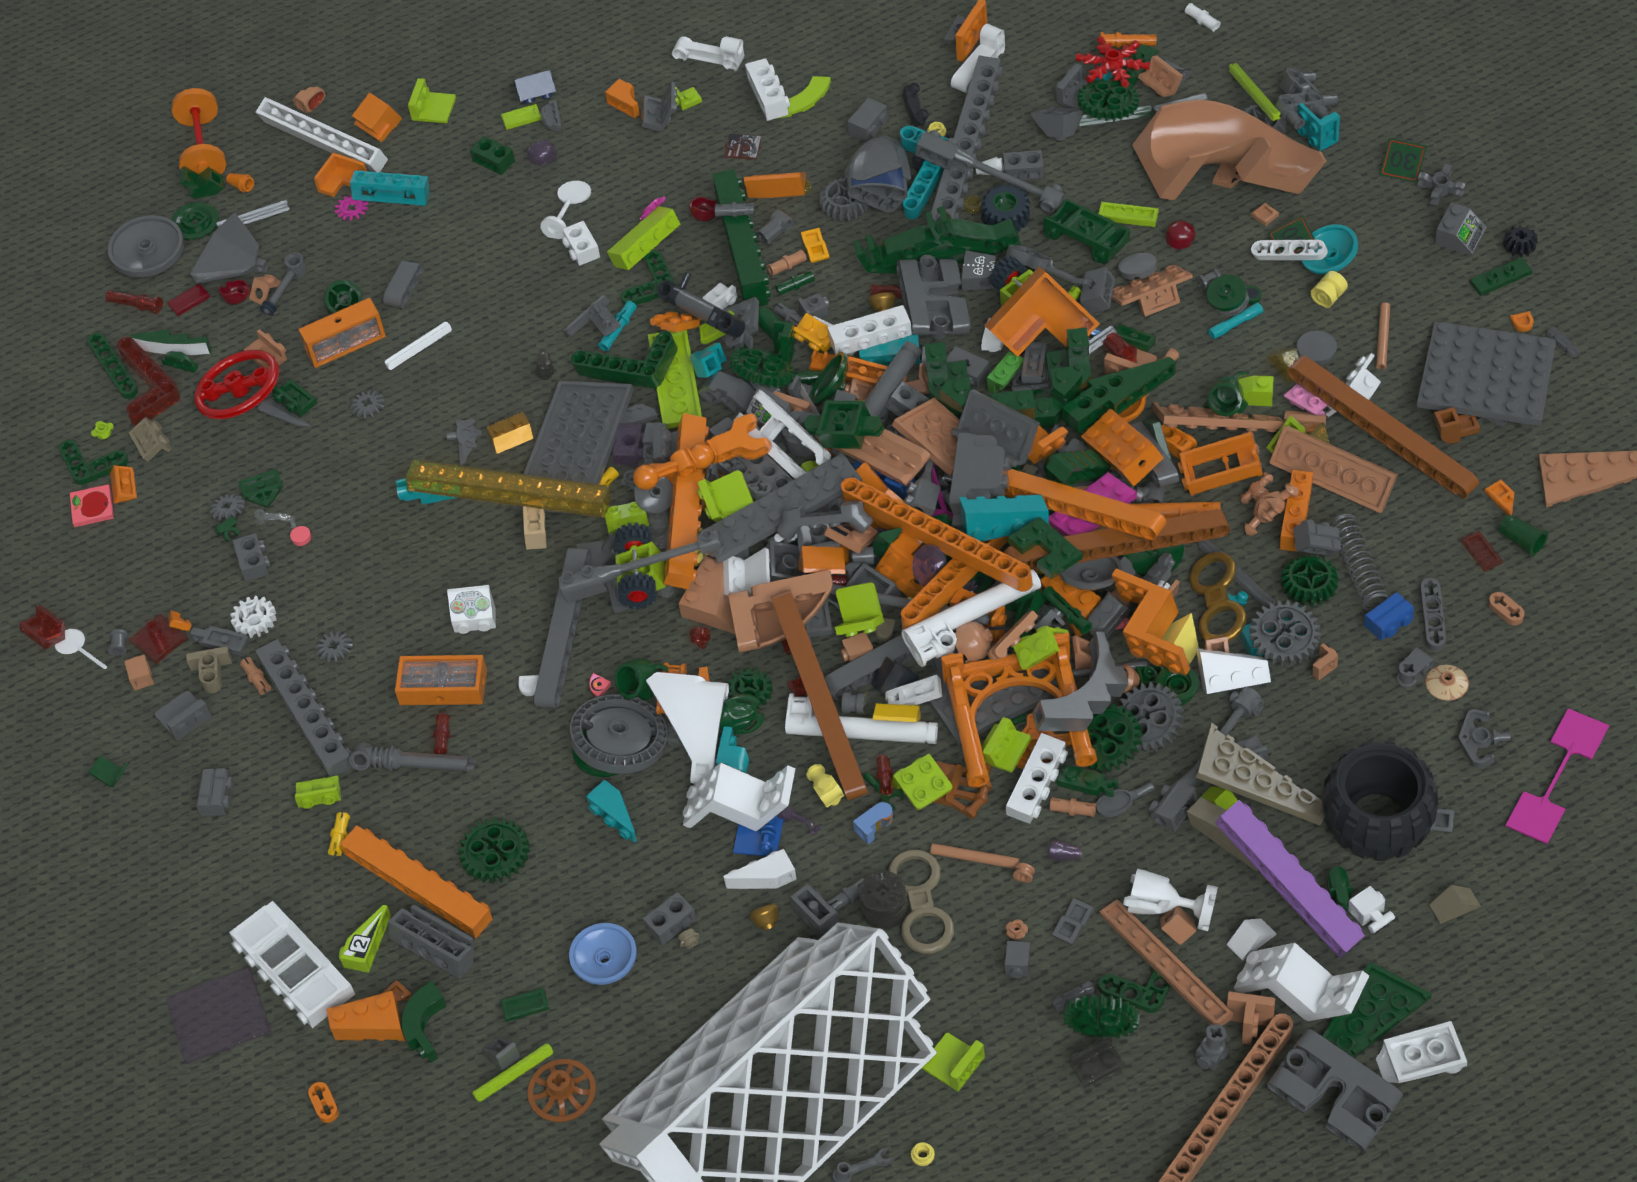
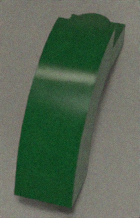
M432 981L413 994L407 1002L402 1015V1030L411 1052L416 1049L422 1059L427 1058L430 1063L437 1060L438 1056L434 1047L425 1036L424 1028L427 1021L434 1014L447 1007L443 996Z

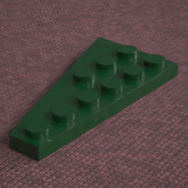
M1369 962L1364 970L1369 977L1352 1013L1335 1016L1322 1037L1355 1058L1431 999L1432 994Z

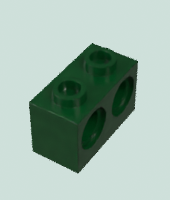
M485 136L470 149L473 162L500 175L515 162L513 150L509 146H504L496 140Z

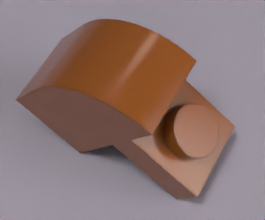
M1454 407L1434 412V423L1441 439L1446 443L1460 442L1461 437L1480 433V425L1475 416H1458Z

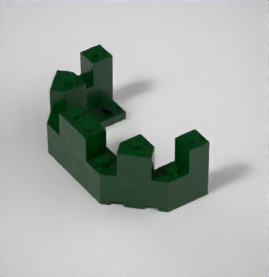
M1087 327L1067 329L1066 350L1046 352L1050 389L1001 392L986 396L1040 422L1039 426L1043 429L1054 428L1055 424L1058 425L1062 419V407L1065 403L1072 401L1082 391L1087 390V381L1091 380ZM945 342L925 344L930 399L935 398L957 418L961 419L971 390L966 360L947 362Z

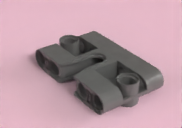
M931 255L922 256L920 261H916V259H898L896 267L903 305L911 322L912 335H930L938 340L944 339L946 335H969L970 318L965 298L953 297V295L959 294L958 286L962 283L957 260H936Z
M1311 1029L1305 1030L1267 1083L1268 1088L1302 1113L1318 1102L1329 1087H1337L1341 1094L1332 1107L1325 1129L1350 1146L1358 1147L1360 1152H1365L1403 1098V1094L1398 1088ZM1290 1060H1298L1301 1066H1293ZM1376 1114L1380 1117L1381 1121H1372L1369 1115Z

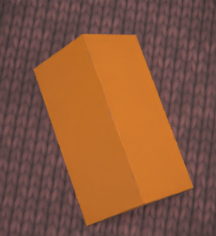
M806 172L744 177L748 198L805 195Z

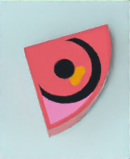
M595 673L592 674L589 682L591 692L595 698L603 696L611 686V682Z

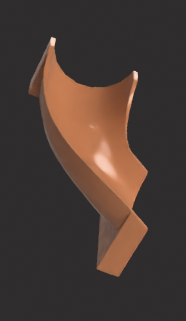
M1189 100L1161 106L1132 144L1159 197L1168 200H1175L1199 168L1206 164L1226 163L1236 165L1235 168L1242 181L1299 194L1326 163L1322 152L1296 142L1240 109L1208 100Z

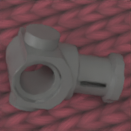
M1218 1024L1207 1027L1206 1037L1196 1051L1195 1060L1203 1069L1210 1068L1215 1071L1219 1067L1217 1065L1221 1059L1224 1060L1227 1057L1229 1048L1226 1047L1224 1042L1227 1036L1226 1030Z

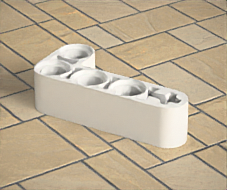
M985 24L982 27L980 45L953 75L951 80L952 88L967 93L978 56L998 58L1001 53H1004V30L990 24Z

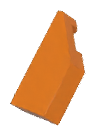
M1500 479L1485 488L1484 493L1507 515L1512 516L1515 492Z

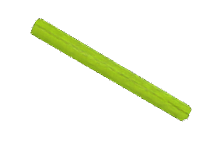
M1237 63L1230 64L1229 72L1272 121L1279 120L1281 113Z

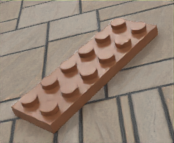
M1284 425L1269 462L1292 473V470L1313 472L1314 484L1379 513L1383 512L1398 474L1288 425Z

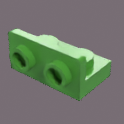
M1009 351L987 377L988 392L997 393L998 390H1003L1023 366L1024 358L1017 357Z

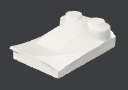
M1452 1021L1385 1039L1383 1047L1376 1057L1383 1079L1394 1083H1403L1443 1072L1457 1073L1467 1066V1060Z

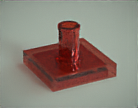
M161 613L153 620L147 622L142 629L129 638L130 642L155 664H158L188 639L180 629L170 627L169 620Z

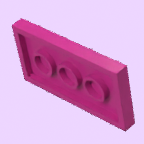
M1109 472L1084 490L1128 504L1137 498L1135 490ZM1054 512L1049 516V525L1063 536L1092 532L1100 526L1059 512Z

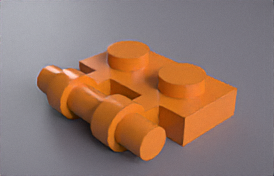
M670 311L664 315H655L650 319V324L661 327L660 329L680 332L699 327L700 319L692 317L691 314H681L680 317L678 312Z

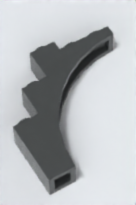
M1096 632L1088 644L1091 656V672L1088 682L1070 695L1056 699L1040 700L1032 712L1037 731H1086L1093 720V714H1103L1111 702V697H1121L1128 686V677L1125 675L1122 666H1115V660L1112 658L1109 642L1106 640L1104 632Z

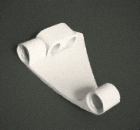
M656 672L646 682L692 761L691 783L695 785L701 777H705L711 769L715 768V751L723 702H725V699H728L729 685L728 683L709 682L703 677L695 675Z

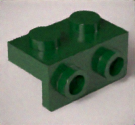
M291 379L280 388L275 385L272 390L273 399L278 404L282 403L285 405L290 413H295L299 417L303 416L317 404L314 396Z

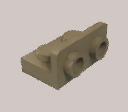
M146 417L129 432V435L142 458L150 461L161 449L170 452L172 449L168 444L170 442L169 439L161 431V425L157 421H151Z

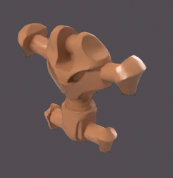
M1266 472L1263 473L1264 476L1259 481L1252 482L1249 490L1244 495H1240L1241 502L1244 504L1250 503L1249 501L1252 498L1256 501L1253 512L1254 518L1249 524L1245 522L1246 534L1249 536L1256 535L1258 532L1255 528L1260 522H1272L1274 520L1273 517L1278 513L1281 514L1285 507L1284 500L1290 496L1296 498L1299 489L1291 486L1289 483L1285 485L1286 489L1281 493L1279 491L1269 493L1264 487L1269 482H1273V476Z

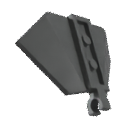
M234 212L213 233L190 275L195 283H202L251 274L252 271L266 273L268 266H265L266 260L257 259L259 244Z

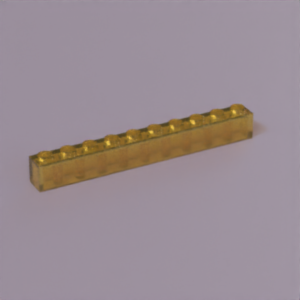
M413 460L406 474L408 491L603 518L611 502L610 486L421 460Z

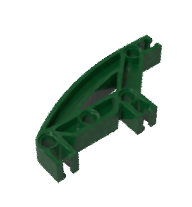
M944 206L937 208V212L941 216L940 219L934 220L931 211L926 212L928 226L920 225L883 240L880 246L877 245L871 234L865 236V241L868 242V247L865 249L860 246L859 240L853 241L856 256L864 269L869 273H897L898 259H916V261H920V258L924 255H931L936 260L956 259L957 264L964 263L965 251L993 255L1007 250L1008 245H1020L1021 243L1018 231L1013 225L1011 218L991 226L950 218Z

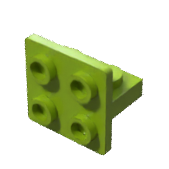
M1002 717L999 724H994L981 746L985 763L1012 773L1030 743L1031 736L1017 731L1010 719Z

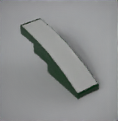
M169 330L131 334L135 349L166 354L170 351H180L185 355L211 354V346L207 337L190 339L188 333L171 335Z

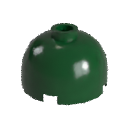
M349 280L335 281L328 286L324 293V307L331 315L362 301V292L355 283Z

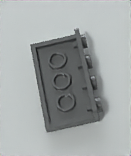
M970 390L958 427L952 428L951 433L956 435V439H958L959 433L991 435L995 437L998 445L1004 449L1007 458H1011V467H1016L1017 465L1026 464L1040 422L976 390Z

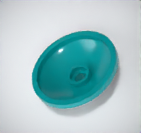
M1333 224L1321 227L1312 234L1315 240L1324 242L1328 250L1327 255L1321 260L1301 261L1307 270L1315 274H1327L1329 271L1337 272L1354 259L1358 251L1357 236L1352 229L1344 225Z

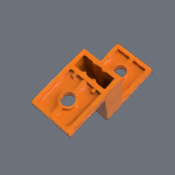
M890 489L885 492V494L904 502ZM872 517L873 521L880 525L884 530L889 531L895 529L890 525ZM902 532L890 545L875 570L894 582L898 589L906 596L914 598L936 575L915 558L922 551L923 542Z
M1115 569L1112 577L1119 597L1126 602L1132 601L1139 605L1123 630L1130 653L1137 658L1143 657L1148 659L1156 666L1162 665L1167 667L1172 673H1181L1186 676L1190 667L1183 648L1162 639L1178 614L1172 592L1134 575Z

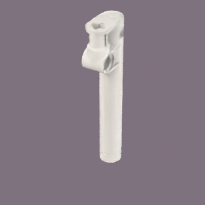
M1031 569L1033 586L1028 591L1021 592L1001 583L902 630L903 640L917 663L924 667L926 661L953 653L957 638L952 630L1031 593V591L1040 589L1041 582L1037 573ZM941 642H947L950 645L945 646Z
M794 693L789 694L785 723L786 734L823 737L808 696L795 697ZM839 716L847 738L911 743L927 742L928 744H936L938 723L884 721L873 720V718Z

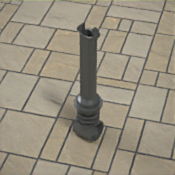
M365 742L355 746L349 759L351 766L356 770H365L373 766L378 768L379 766V768L383 769L384 767L390 772L400 767L468 771L474 769V765L477 764V760L474 758L469 759V756L402 752L395 745L386 749L384 747L374 748V746ZM358 754L364 755L366 759L359 757Z

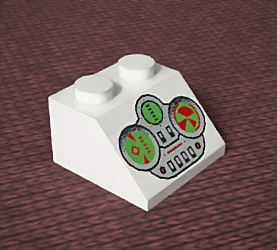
M489 585L447 589L451 623L454 632L465 634L473 630L488 631L489 629L496 628L495 605Z

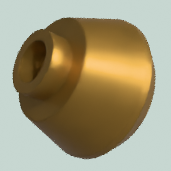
M893 293L874 294L870 296L869 302L874 311L881 312L893 308L895 295Z
M771 903L750 912L749 918L758 928L762 927L763 930L776 926L775 922L778 921V906Z

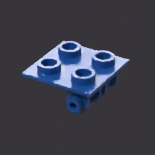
M775 816L758 831L739 824L733 853L767 857L774 851L778 852L784 819Z

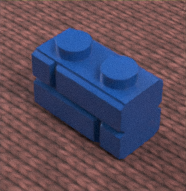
M1398 592L1394 593L1364 615V626L1381 641L1386 637L1391 638L1401 626L1406 627L1412 622L1414 608Z

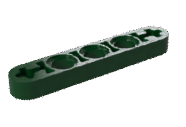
M100 332L89 335L87 342L90 349L120 395L125 399L134 398L138 394L137 386L104 335ZM95 340H98L101 345L98 346ZM105 351L109 352L107 356H100ZM113 363L117 364L115 368H108ZM119 376H125L121 381L116 380ZM128 385L131 391H127L124 386Z

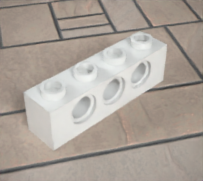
M766 58L745 64L747 78L766 120L788 115L789 99L785 96L778 76L775 75L773 65H769Z
M903 305L828 327L829 341L835 355L842 351L848 354L912 335L911 322Z
M1041 733L1006 805V815L1029 824L1033 818H1038L1041 811V806L1039 805L1042 799L1046 800L1049 795V785L1051 781L1055 782L1059 770L1057 768L1059 764H1063L1068 754L1065 751L1066 742ZM1050 759L1052 762L1043 763L1042 760ZM1041 777L1043 780L1036 782L1033 778ZM1031 795L1034 799L1026 800L1024 797Z

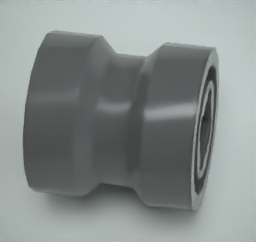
M843 692L842 713L856 712L857 714L864 715L863 706L866 705V694L858 693L853 695L851 692Z

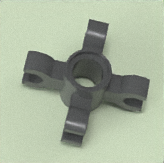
M1444 164L1442 172L1434 174L1433 177L1427 173L1420 172L1417 186L1419 188H1432L1430 205L1438 206L1440 198L1448 193H1452L1458 198L1463 197L1465 183L1451 182L1450 176L1452 172L1450 171L1452 165Z

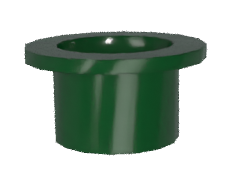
M1167 667L1162 669L1157 675L1156 686L1160 683L1163 688L1167 686L1171 692L1173 691L1177 695L1176 698H1179L1182 702L1179 706L1187 704L1198 691L1199 679L1191 668L1186 676L1181 673H1172Z

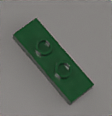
M1141 44L1131 58L1133 60L1141 59L1142 63H1150L1152 56L1158 54V50ZM1126 66L1123 68L1127 71L1126 74L1130 76L1127 80L1129 85H1132L1131 89L1138 82V75L1144 73L1145 69L1139 68L1140 70L1137 71L1132 67L1130 69Z
M1521 257L1470 279V284L1482 296L1531 275L1532 269Z

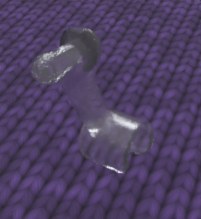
M258 509L254 513L258 524L265 523L267 519L290 521L292 528L296 527L295 517L292 515L265 513L262 509Z

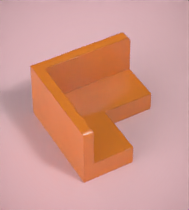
M333 152L314 177L318 192L334 197L343 184L351 187L350 181L354 170L367 171L365 163Z

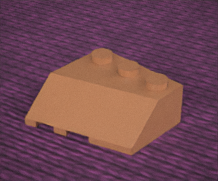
M705 556L697 569L695 581L690 583L689 588L686 589L679 602L681 617L735 634L729 596L724 594L723 562L718 564L716 559Z

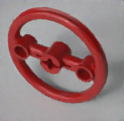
M262 350L241 351L224 358L211 367L199 381L194 395L197 409L201 414L212 419H228L248 412L260 404L275 387L279 377L277 361L270 353ZM262 360L269 365L268 369L265 367L257 368L252 375L243 376L240 371L236 370L228 373L224 377L223 382L214 383L213 381L222 371L242 361ZM259 385L261 388L251 398L231 408L211 409L204 403L206 399L210 402L215 401L224 393L230 392L234 398H240L246 395L252 386Z

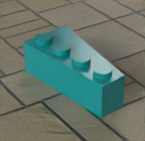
M1020 495L1014 498L997 496L996 499H985V496L970 500H967V497H959L962 531L981 542L1012 535L1038 517L1049 524V511L1042 495Z

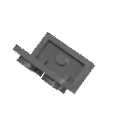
M1075 63L1066 72L1062 81L1057 83L1055 88L1057 103L1068 108L1080 109L1077 101L1079 89H1082V85H1087L1088 83L1082 79L1081 65Z
M670 82L662 100L646 95L643 96L641 127L663 131L665 126L669 125L671 114H674L677 108V103L675 102L677 96L675 82Z
M185 691L155 712L158 721L176 741H179L212 718L206 703L202 699L197 700L190 691Z

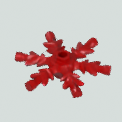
M1100 36L1097 38V42L1100 45H1097L1096 48L1101 50L1099 53L1105 55L1104 57H1099L1097 54L1093 56L1090 53L1076 55V61H1084V64H1102V66H1096L1095 69L1089 71L1091 75L1086 77L1088 83H1092L1097 77L1102 79L1103 73L1107 75L1106 70L1113 72L1112 76L1115 75L1114 81L1120 80L1122 87H1128L1129 82L1127 79L1130 76L1121 67L1126 66L1128 69L1132 67L1137 71L1140 70L1139 68L1150 69V63H1142L1141 59H1123L1131 57L1130 54L1137 52L1134 49L1138 48L1140 44L1136 40L1128 47L1124 44L1123 49L1118 51L1111 48L1112 43L1106 44L1104 37Z

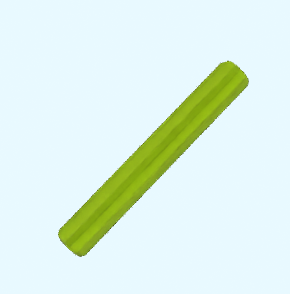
M544 1044L474 1090V1098L477 1102L483 1101L554 1053L553 1049L549 1044Z

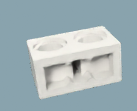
M584 221L563 228L564 237H562V242L565 248L569 247L572 261L576 260L580 266L600 258L598 245Z

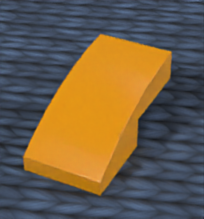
M819 228L801 232V238L811 263L830 258Z

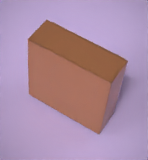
M1266 203L1251 213V217L1264 226H1267L1279 216V212Z

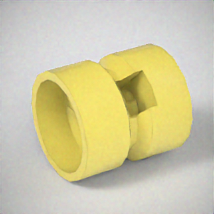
M1329 271L1311 290V297L1317 304L1330 308L1348 288L1347 281L1341 274Z

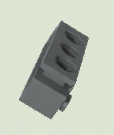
M414 904L411 906V913L401 908L388 921L390 940L460 979L473 966V938Z

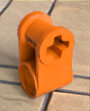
M1165 424L1161 426L1169 453L1180 459L1179 453L1197 447V442L1191 435L1182 432L1176 427H1167Z

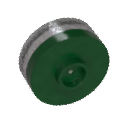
M1235 275L1220 276L1207 289V298L1211 308L1222 316L1228 317L1240 313L1249 301V294L1244 281Z

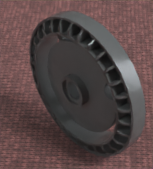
M620 694L598 696L582 704L572 716L569 730L571 746L582 761L598 770L617 774L638 772L656 763L665 751L668 738L666 722L661 713L657 715L655 707L639 698L625 699ZM582 728L587 729L586 734H587V739H588L589 743L586 741L585 737L583 736ZM651 736H655L653 743L645 749L650 742Z

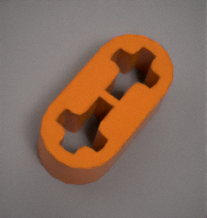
M314 1083L309 1088L308 1094L316 1113L322 1122H333L338 1117L339 1111L332 1094L325 1083ZM317 1090L322 1091L324 1099H319L316 1092ZM323 1106H328L331 1112L330 1115H326Z

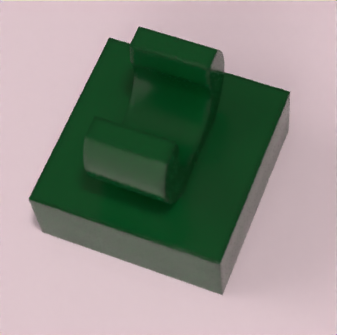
M233 516L218 525L214 530L218 537L224 534V539L227 542L231 541V538L228 536L229 532L235 533L236 536L240 534L239 530L235 527L237 521Z

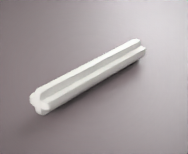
M443 322L384 361L386 367L389 370L397 367L451 332V326L448 322Z

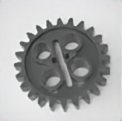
M1278 600L1277 606L1270 602L1269 609L1262 606L1261 613L1256 612L1255 618H1252V626H1250V633H1252L1250 640L1254 641L1253 648H1258L1257 654L1265 653L1264 659L1267 660L1271 657L1272 664L1280 660L1281 666L1284 665L1285 661H1288L1289 665L1292 666L1293 660L1300 664L1302 657L1308 660L1309 653L1314 654L1315 648H1318V640H1320L1321 633H1319L1320 625H1316L1317 618H1311L1313 612L1305 613L1306 606L1299 609L1297 608L1298 602L1290 606L1289 600L1286 601L1285 605H1282L1281 601ZM1297 633H1302L1304 636H1299ZM1280 645H1286V646H1288V647H1287V648H1283V647H1281Z
M1150 682L1148 688L1142 683L1141 690L1133 687L1134 693L1126 692L1128 699H1120V701L1123 703L1125 710L1129 709L1132 714L1139 710L1136 718L1142 726L1141 732L1143 729L1148 728L1147 732L1139 738L1142 741V745H1136L1139 751L1143 748L1146 752H1149L1150 747L1157 751L1158 745L1166 748L1165 741L1172 743L1171 736L1179 735L1175 731L1176 728H1183L1178 723V721L1185 719L1180 714L1184 711L1179 706L1182 703L1181 700L1176 698L1177 695L1173 691L1171 692L1167 686L1163 688L1160 683L1155 687ZM1158 700L1157 704L1151 707L1152 702ZM1166 717V721L1160 725V721ZM1125 730L1120 731L1119 735L1123 734Z

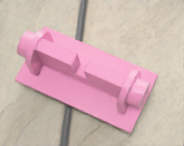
M1298 384L1284 395L1290 401V404L1302 410H1307L1311 415H1325L1323 409L1327 404Z

